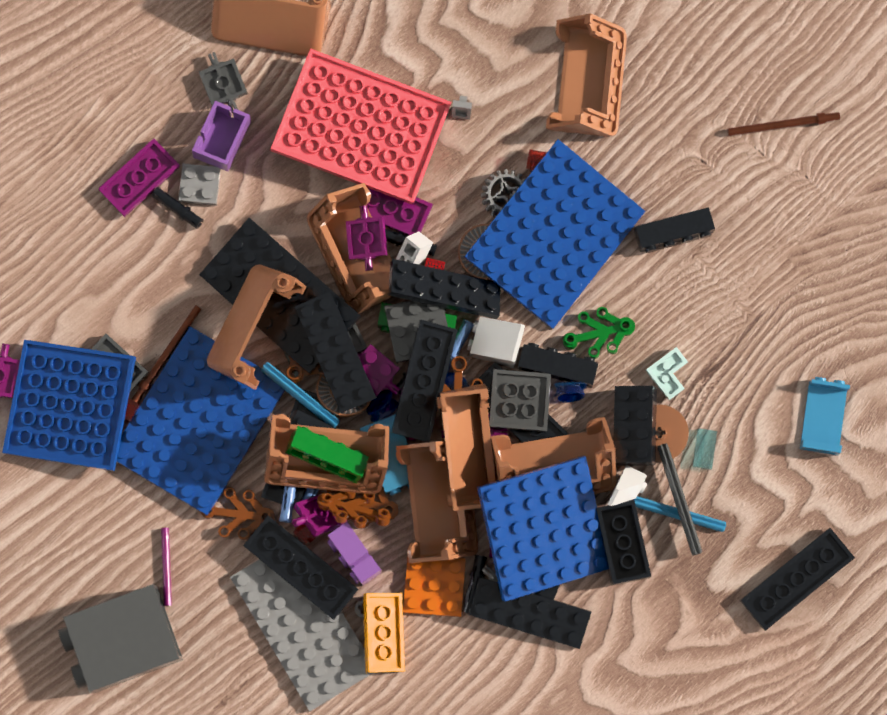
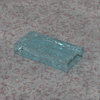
M697 429L692 467L712 470L717 431Z

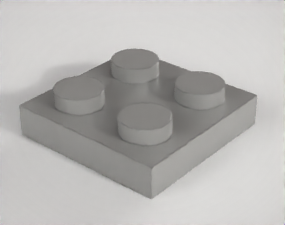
M183 164L178 201L217 206L221 169L213 166Z

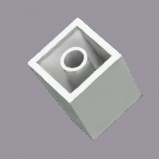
M480 317L479 322H474L472 330L475 333L474 340H469L467 350L470 351V357L514 368L525 325Z

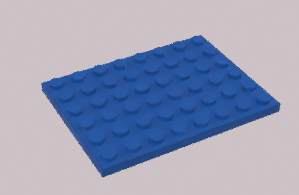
M557 139L466 253L464 258L548 327L554 329L642 217L645 210Z
M190 326L121 436L117 462L208 516L285 390L264 374L259 366L242 356L240 358L241 361L255 368L254 376L260 381L256 390L211 369L207 364V357L215 341Z

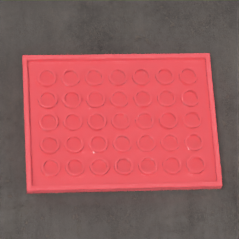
M310 48L270 151L356 184L365 183L369 189L413 205L452 102Z

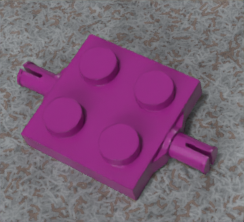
M359 206L361 218L346 221L349 259L365 260V271H373L372 259L379 256H388L384 217H368V206Z
M2 343L0 352V398L7 397L13 399L20 360L10 358L8 356L10 345Z
M370 344L358 356L376 398L387 388L397 395L401 389L393 383V379L400 368Z
M319 495L297 502L293 507L300 516L292 519L294 527L305 524L314 537L335 530L344 524L336 522L335 517L330 511H324L318 507L317 497Z

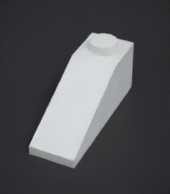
M416 232L405 238L396 260L421 265L433 242L422 233Z
M626 465L608 505L613 506L636 499L639 492L643 494L647 483L644 482L647 475Z

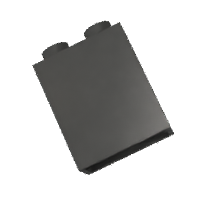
M154 584L65 616L63 618L66 627L58 630L65 651L74 649L79 664L72 666L71 671L78 689L87 686L91 693H97L183 660L158 587Z

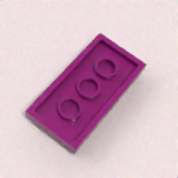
M153 138L98 190L126 217L171 176L180 165Z
M369 189L371 198L366 206H368L367 208L372 218L384 217L386 227L403 232V234L408 236L416 232H422L433 204L416 197L412 205Z

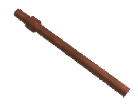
M816 113L815 116L727 128L728 136L813 123L818 125L826 124L827 121L840 120V113Z
M197 305L194 306L145 380H142L138 385L139 388L131 399L134 403L138 404L144 393L149 391L151 388L150 384L202 310Z

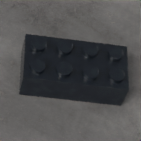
M615 386L614 446L617 466H656L657 389L654 386Z
M632 500L613 506L608 505L596 508L611 586L650 578L651 572L635 501Z

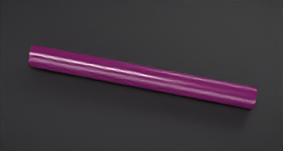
M161 528L164 606H172L169 528Z

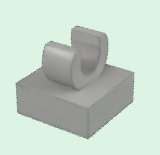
M460 95L459 101L453 100L451 117L470 120L472 103L467 102V96Z

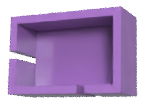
M215 101L200 132L201 136H198L192 149L193 158L228 172L251 123L250 115L234 109V118H232L231 107Z
M345 522L328 535L330 539L327 541L334 553L336 551L340 553L339 560L345 568L349 567L352 570L350 575L356 584L361 583L364 586L382 573L348 522Z

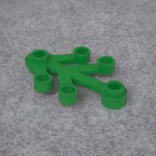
M599 307L596 312L597 318L600 320L605 319L613 324V326L607 327L590 318L589 314L583 311L578 315L579 323L586 324L595 330L577 335L567 333L563 337V346L568 350H572L577 347L579 342L598 338L595 345L588 350V356L597 359L609 335L617 333L614 340L607 344V352L609 354H616L624 336H629L635 331V323L631 318L623 317L619 319L608 313L605 307ZM604 311L606 314L601 316L599 312ZM581 316H586L587 319H586V320H581L580 317H581ZM623 324H628L629 327H628V328H623L622 325H623ZM571 337L574 341L568 342L567 339ZM610 346H615L616 349H615V350H610L609 347H610ZM592 350L597 351V354L592 355L590 352Z

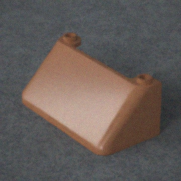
M214 0L211 32L215 39L308 56L310 48L319 52L322 51L331 3L330 0H308V3L297 0Z
M591 13L557 20L556 35L561 41L565 42L558 113L552 112L548 115L546 129L607 137L616 135L619 124L627 40L625 30Z
M365 183L326 194L307 215L308 225L342 297L358 314L393 297L389 296L390 262L392 258L388 250V256H379L372 259L373 271H365V260L349 259L346 221L361 218L359 206H366L370 202L371 193ZM368 210V217H371V218H372V216H371V214H370V212H369V210Z
M263 265L253 266L207 357L208 366L256 390L260 381L254 376L255 368L241 361V355L272 292L290 300L294 294L303 295L307 286L289 274Z
M485 384L442 392L440 397H437V407L442 409L451 494L447 495L448 505L453 507V511L482 508L477 487L496 482L488 416L489 403L487 400L489 395Z
M272 414L264 480L271 485L377 494L381 491L388 469L389 426L374 424L368 429V432L294 425L291 424L290 418L286 415ZM297 426L306 427L313 433L325 435L334 442L343 443L352 450L363 452L364 455L369 457L363 477L357 483H353L285 453L292 432Z
M605 417L590 420L587 423L586 432L511 444L510 438L506 435L491 436L498 481L586 456L594 494L611 491L616 486L615 446Z
M445 441L396 446V458L401 465H407L415 535V542L411 543L407 548L409 563L450 560L475 555L478 552V538L474 509L453 511V507L448 505L447 495L451 494Z

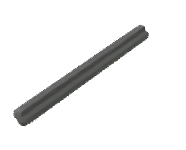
M661 444L658 446V451L691 554H701V545L668 444Z

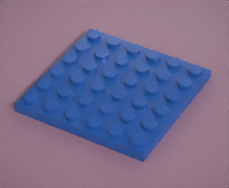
M24 340L2 453L115 471L136 357Z
M586 456L577 457L477 487L502 601L506 602L608 569L596 509L597 504Z

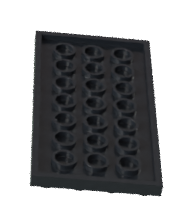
M248 218L199 275L232 305L251 268L255 265H263L289 274L307 287L303 295L294 294L290 300L272 292L256 326L311 374L317 368L319 362L295 306L330 291L347 331L352 328L361 315L251 218Z

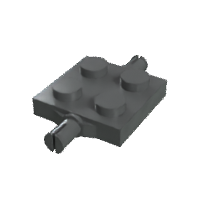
M213 52L212 55L210 53L208 57L212 65L205 70L199 71V75L211 105L213 106L215 101L228 104L233 113V107L238 110L235 100L247 95V90L234 58L225 62H219L216 53Z

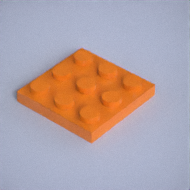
M407 556L403 613L461 617L466 559L456 558L409 563Z

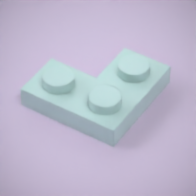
M675 347L645 370L668 401L685 389L674 373L686 365L688 361L678 348Z

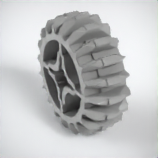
M505 169L503 175L498 170L497 177L491 174V180H485L486 185L482 186V190L485 192L481 193V197L486 199L482 201V204H489L486 207V211L493 209L491 216L499 213L502 207L494 202L506 204L509 201L505 195L502 196L504 189L507 194H510V199L526 178L520 180L522 177L521 173L516 177L514 176L515 170L508 174V170ZM506 181L516 184L518 188L509 187ZM499 183L501 190L491 197L493 187Z

